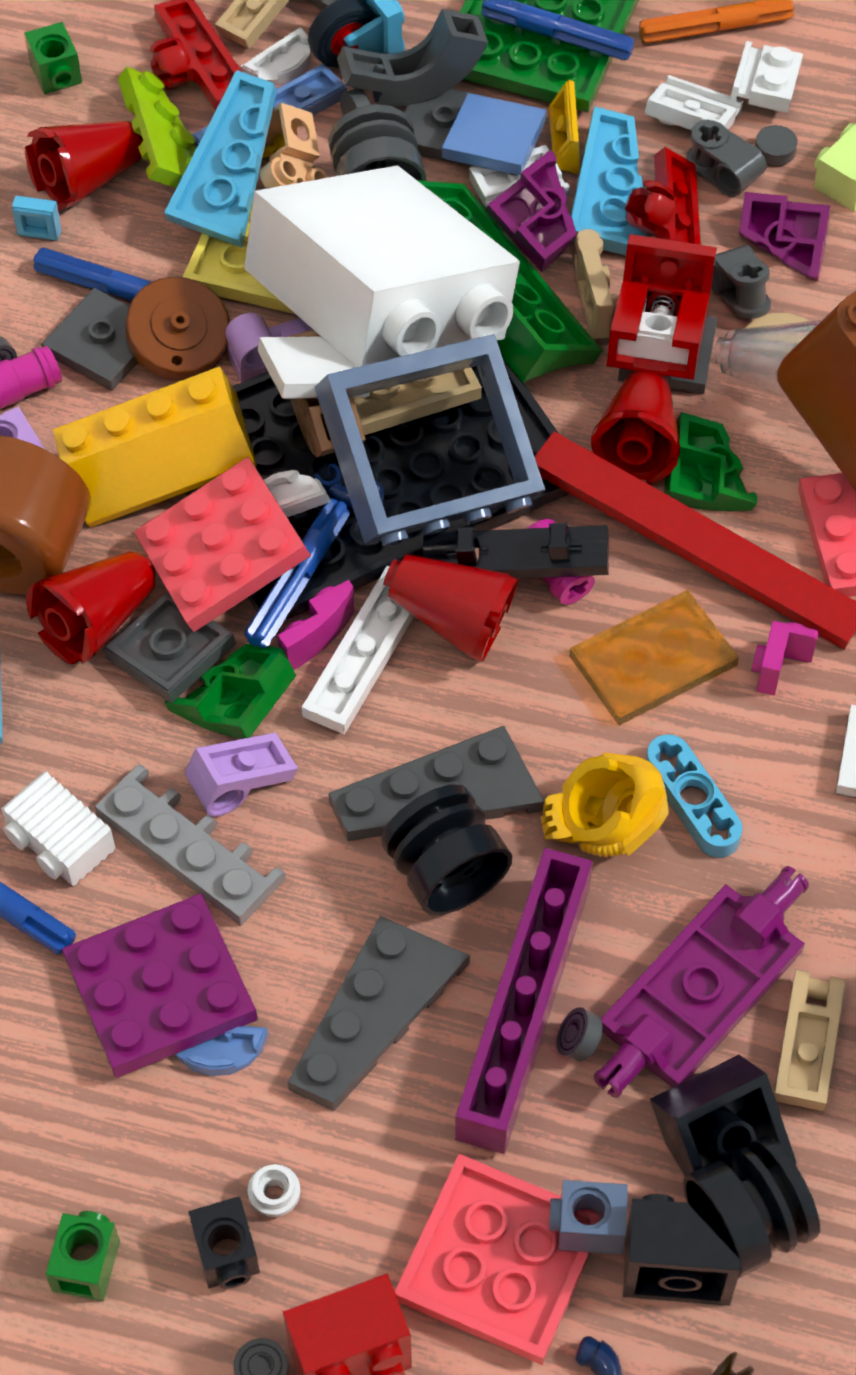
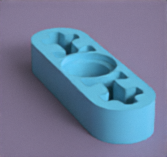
M665 734L653 739L648 746L646 760L651 762L662 774L667 801L699 848L705 854L715 858H723L733 854L739 847L742 834V823L738 815L682 738ZM665 753L669 758L677 756L675 767L679 776L676 779V770L668 760L659 762L660 754ZM686 787H698L705 792L707 799L698 805L688 804L681 798L680 792ZM712 810L711 821L719 831L729 830L727 839H723L719 834L710 836L712 823L708 815Z

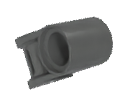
M702 120L693 126L691 131L693 146L687 152L686 159L696 164V174L712 183L723 194L729 197L740 195L767 169V162L762 152L756 146L747 143L726 129L721 123L714 120Z
M743 245L716 254L712 290L720 295L733 310L734 314L742 318L754 319L762 317L770 311L771 300L766 294V282L769 280L770 270L755 255L749 245Z

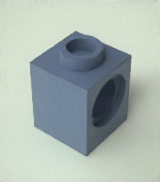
M563 1180L561 1199L551 1198L549 1231H559L558 1250L623 1255L626 1239L628 1184ZM582 1209H590L595 1211L601 1217V1220L593 1225H585L577 1221L574 1214Z

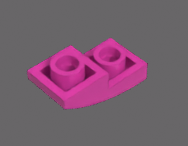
M349 580L335 587L330 586L319 591L314 598L309 600L310 618L305 621H295L278 634L279 648H283L293 670L304 665L324 650L349 622L355 612L354 589Z

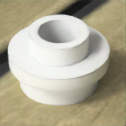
M272 1164L260 1168L252 1175L248 1184L250 1204L258 1213L267 1217L286 1215L295 1208L300 1198V1183L297 1176L292 1170L283 1165ZM271 1186H279L284 1190L283 1195L278 1199L267 1198L265 1192Z

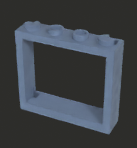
M495 334L327 374L314 387L365 545L381 541L383 546L389 544L391 546L409 539L407 533L421 529L424 536L437 534L451 528L449 522L464 518L466 525L474 524L492 517V510L505 507L507 514L514 513L519 509L532 506L531 499L545 490ZM477 366L515 484L387 518L349 397Z

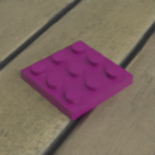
M201 893L62 948L69 970L115 1078L223 1035L229 1030L258 1020L256 1008Z

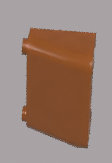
M855 291L840 302L782 359L777 370V381L793 406L856 491Z

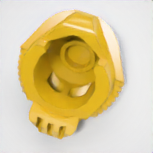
M602 752L603 755L590 757L577 766L563 784V792L552 794L545 798L543 815L540 817L544 837L546 840L578 844L582 852H587V854H592L593 856L613 857L620 856L621 854L626 855V853L630 856L661 827L668 815L667 794L663 777L651 762L641 757Z

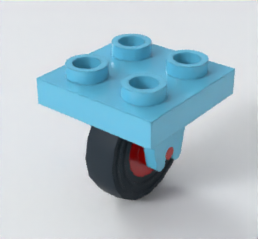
M337 0L325 7L315 17L310 26L307 39L310 49L320 62L327 67L339 68L337 58L343 46L382 54L405 51V44L402 38V23L405 21L404 12L397 0Z

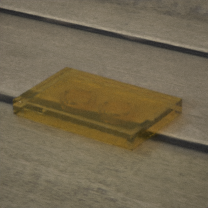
M689 590L571 647L569 656L618 726L736 667L739 659L738 655Z

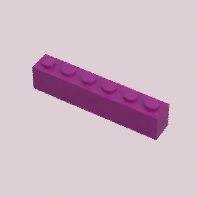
M548 848L543 850L455 1116V1140L504 1155L506 1153L590 889L593 862L591 860Z

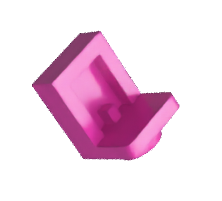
M772 621L767 646L757 644L751 672L760 673L757 692L775 695L784 657L808 663L812 662L818 631L806 628L798 623Z

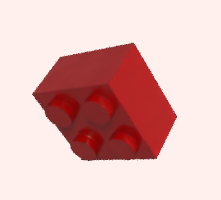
M388 1273L283 1311L288 1347L298 1375H405L404 1371L412 1368L411 1334Z

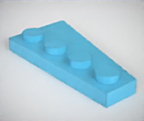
M236 70L164 212L168 221L238 247H243L277 93L274 83Z
M594 106L570 216L573 219L576 234L581 229L596 230L603 241V250L626 256L630 234L646 237L645 233L632 227L625 217L627 213L625 205L632 190L639 187L643 188L642 177L638 173L637 165L639 152L634 116Z

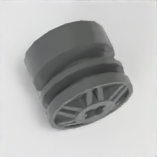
M378 104L358 107L343 115L332 126L328 136V144L336 176L398 165L414 179L426 181V174L421 155L418 151L413 124L403 111L393 106Z

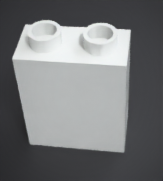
M397 165L254 191L244 269L353 365L360 367L495 334L496 340L505 339L506 329L513 316L512 299L520 261Z

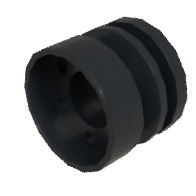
M450 784L442 786L415 798L388 822L381 835L382 847L394 859V865L397 870L407 875L408 887L422 909L429 915H445L458 911L477 901L491 891L505 877L512 865V853L497 831L491 825L485 824V813L475 804V798L463 785Z
M762 1136L752 1141L749 1149L740 1147L734 1150L731 1156L732 1169L723 1161L715 1160L685 1175L683 1181L687 1203L741 1260L738 1279L770 1262L772 1257L771 1244L780 1252L789 1253L795 1249L797 1241L806 1244L817 1238L821 1231L814 1199L803 1176L792 1158L771 1136Z

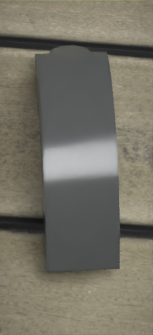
M441 9L430 33L415 47L400 53L382 54L343 46L337 61L345 86L357 90H371L378 105L407 106L435 98L462 81L479 61L488 44V40L478 16Z

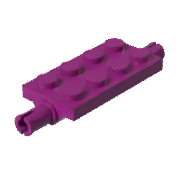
M785 866L762 894L755 893L753 896H741L727 884L723 886L601 1018L602 1032L617 1043L620 1048L593 1075L599 1087L604 1090L610 1084L611 1088L607 1093L614 1098H618L644 1067L651 1070L671 1087L687 1081L803 952L805 943L790 933L783 922L786 910L809 888L807 879L801 873L792 880L790 877L796 870L790 866Z

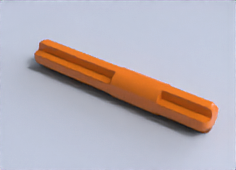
M757 0L644 19L639 23V34L642 42L647 44L790 20L793 18L794 5L792 0Z

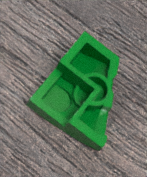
M681 412L676 420L680 441V455L676 467L669 476L665 477L664 493L695 509L714 511L753 510L757 505L756 493H747L739 476L744 468L739 457L730 448V438L724 425Z

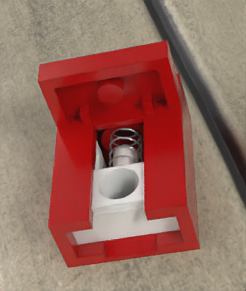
M629 235L623 282L610 329L607 367L694 380L708 315L717 247Z

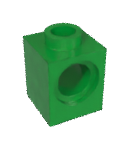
M63 21L24 32L29 62L44 94L82 83L78 54Z
M80 1211L78 1216L62 1213L45 1273L52 1292L104 1302L120 1243L115 1223L110 1222L108 1217L93 1211ZM92 1244L98 1247L96 1253L87 1260L78 1261L71 1258L73 1252L81 1245Z

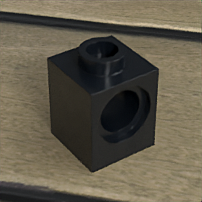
M240 1196L188 1211L208 1288L218 1285L222 1289L235 1288L247 1283L252 1275L260 1273L256 1250ZM224 1239H232L239 1243L236 1251L229 1255L222 1256L212 1251L214 1245Z

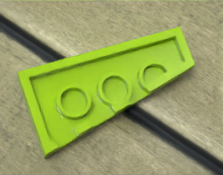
M126 67L117 79L127 110L136 116L131 122L133 131L143 138L139 150L141 157L150 161V165L146 169L148 179L177 188L197 149L194 145L195 139L185 129L178 117V109L166 96L163 90V82L149 71H144L143 73Z

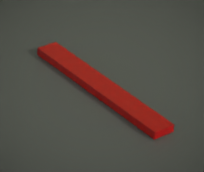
M554 431L535 455L541 478L794 622L818 631L819 636L843 650L846 649L855 635V600Z

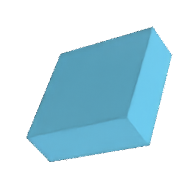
M15 195L12 211L17 235L58 240L62 229L57 201Z

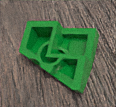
M246 643L230 654L225 662L208 669L200 677L204 685L185 698L178 697L172 703L167 700L164 703L170 712L202 728L233 738H249L294 680L296 674L283 648L268 646L262 649Z

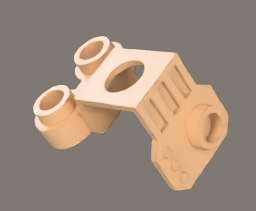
M284 103L275 106L272 111L265 146L272 145L274 139L281 133L284 134L285 146L270 155V162L261 168L260 177L265 188L329 178L322 169L312 167V162L320 157L312 113ZM303 125L307 132L306 141L296 137L297 127Z

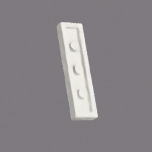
M386 566L302 706V717L344 735L414 618L412 614L388 597L390 587L383 585L390 566Z

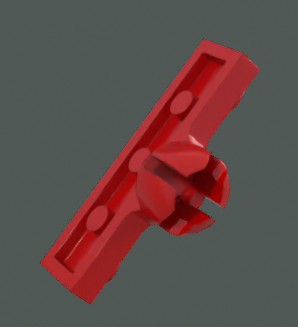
M170 0L154 5L155 19L168 38L155 41L149 48L150 53H156L150 61L153 74L163 82L164 88L168 89L185 85L188 81L196 82L216 111L236 70L241 71V69L195 0Z
M664 147L654 155L655 180H645L643 185L646 186V190L639 187L632 190L625 205L627 212L625 215L626 220L632 227L645 234H653L656 238L701 245L696 164Z

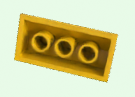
M220 366L53 429L59 458L80 475L89 489L91 506L85 519L89 528L202 487L247 457L250 458L254 466H257L237 393Z

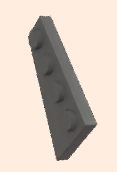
M505 726L329 793V803L348 841L381 836L388 822L403 807L415 798L435 788L450 784L463 785L471 792L476 800L475 804L485 813V820L504 817V812L526 809L527 813L543 811L544 800Z
M380 916L288 1080V1089L335 1111L377 1065V1060L393 1042L396 1044L409 1030V1025L426 1007L429 1008L440 997L442 989L455 975L459 976L470 964V955Z

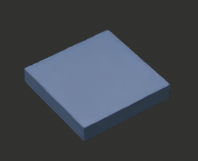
M468 93L442 146V159L521 175L546 122V109Z

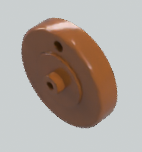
M166 277L149 283L135 295L129 306L125 321V337L132 355L145 369L166 379L184 380L211 370L219 363L228 345L225 332L226 327L230 323V318L222 300L206 285L189 278Z

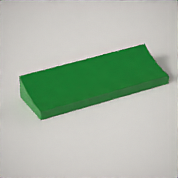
M417 180L520 261L512 299V320L506 329L505 339L497 340L502 358L523 383L548 372L569 366L594 364L603 350L466 185Z

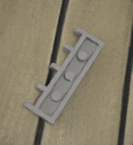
M141 764L137 765L95 806L97 816L198 894L201 893L206 900L242 926L282 884L286 873L276 867L266 877L262 876L245 863L253 852L252 847L244 842L233 852L229 851L209 836L216 827V820L206 815L196 825L174 809L181 798V794L171 788L159 798L142 785L148 777L149 770Z

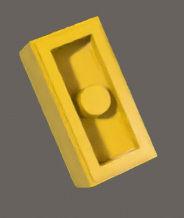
M568 80L549 105L551 146L559 169L578 175L580 172V153L574 81Z

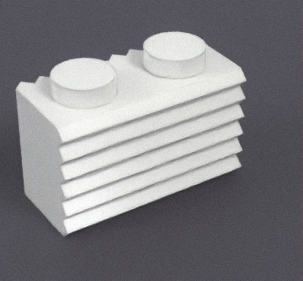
M47 771L39 775L1 808L6 826L3 828L5 835L20 850H23L26 846L31 848L38 855L36 861L39 866L54 880L61 875L72 886L77 885L80 879H84L87 873H90L94 867L98 866L115 849L110 827L104 824L101 818H97L94 812H91L87 806H84L81 801L70 794Z

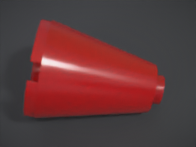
M128 121L39 127L28 133L27 137H33L32 144L25 146L27 169L37 192L45 190L52 201H57L58 211L71 208L142 158L139 146L143 142V138L134 133L132 124Z
M632 370L595 426L591 435L590 445L594 454L640 480L646 479L647 484L656 483L670 475L678 463L680 441L668 377Z
M132 551L37 581L29 587L26 594L27 612L30 620L38 616L44 629L37 634L54 655L68 664H75L78 661H81V664L95 656L154 590L156 571L151 561L143 555Z
M406 554L401 562L396 559L392 561L383 585L390 587L388 592L390 599L470 659L483 662L501 629L500 624L505 612L508 613L519 579L508 573Z

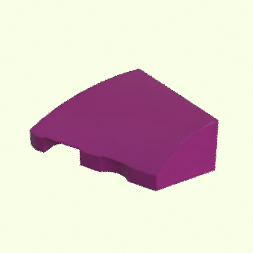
M551 150L523 170L520 179L487 205V212L541 272L569 247L577 235L573 219L567 210L565 189L560 184L555 166L557 162L556 156Z
M745 192L739 234L810 280L818 281L831 212L830 205L789 202L787 196Z

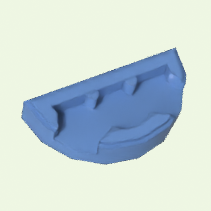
M239 1026L225 1032L223 1035L175 1055L178 1060L192 1071L208 1076L231 1075L248 1067L262 1053L269 1035L268 1028Z

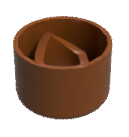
M0 435V592L26 595L29 587L37 581L63 573L89 512L91 495L80 475L62 459L37 445Z

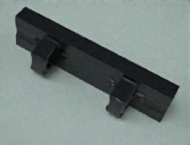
M551 523L549 528L476 531L475 527L456 528V532H440L429 536L423 535V557L508 573L517 579L609 575V531L607 525L568 527L567 523ZM475 548H479V560H478V561H477V557H476Z

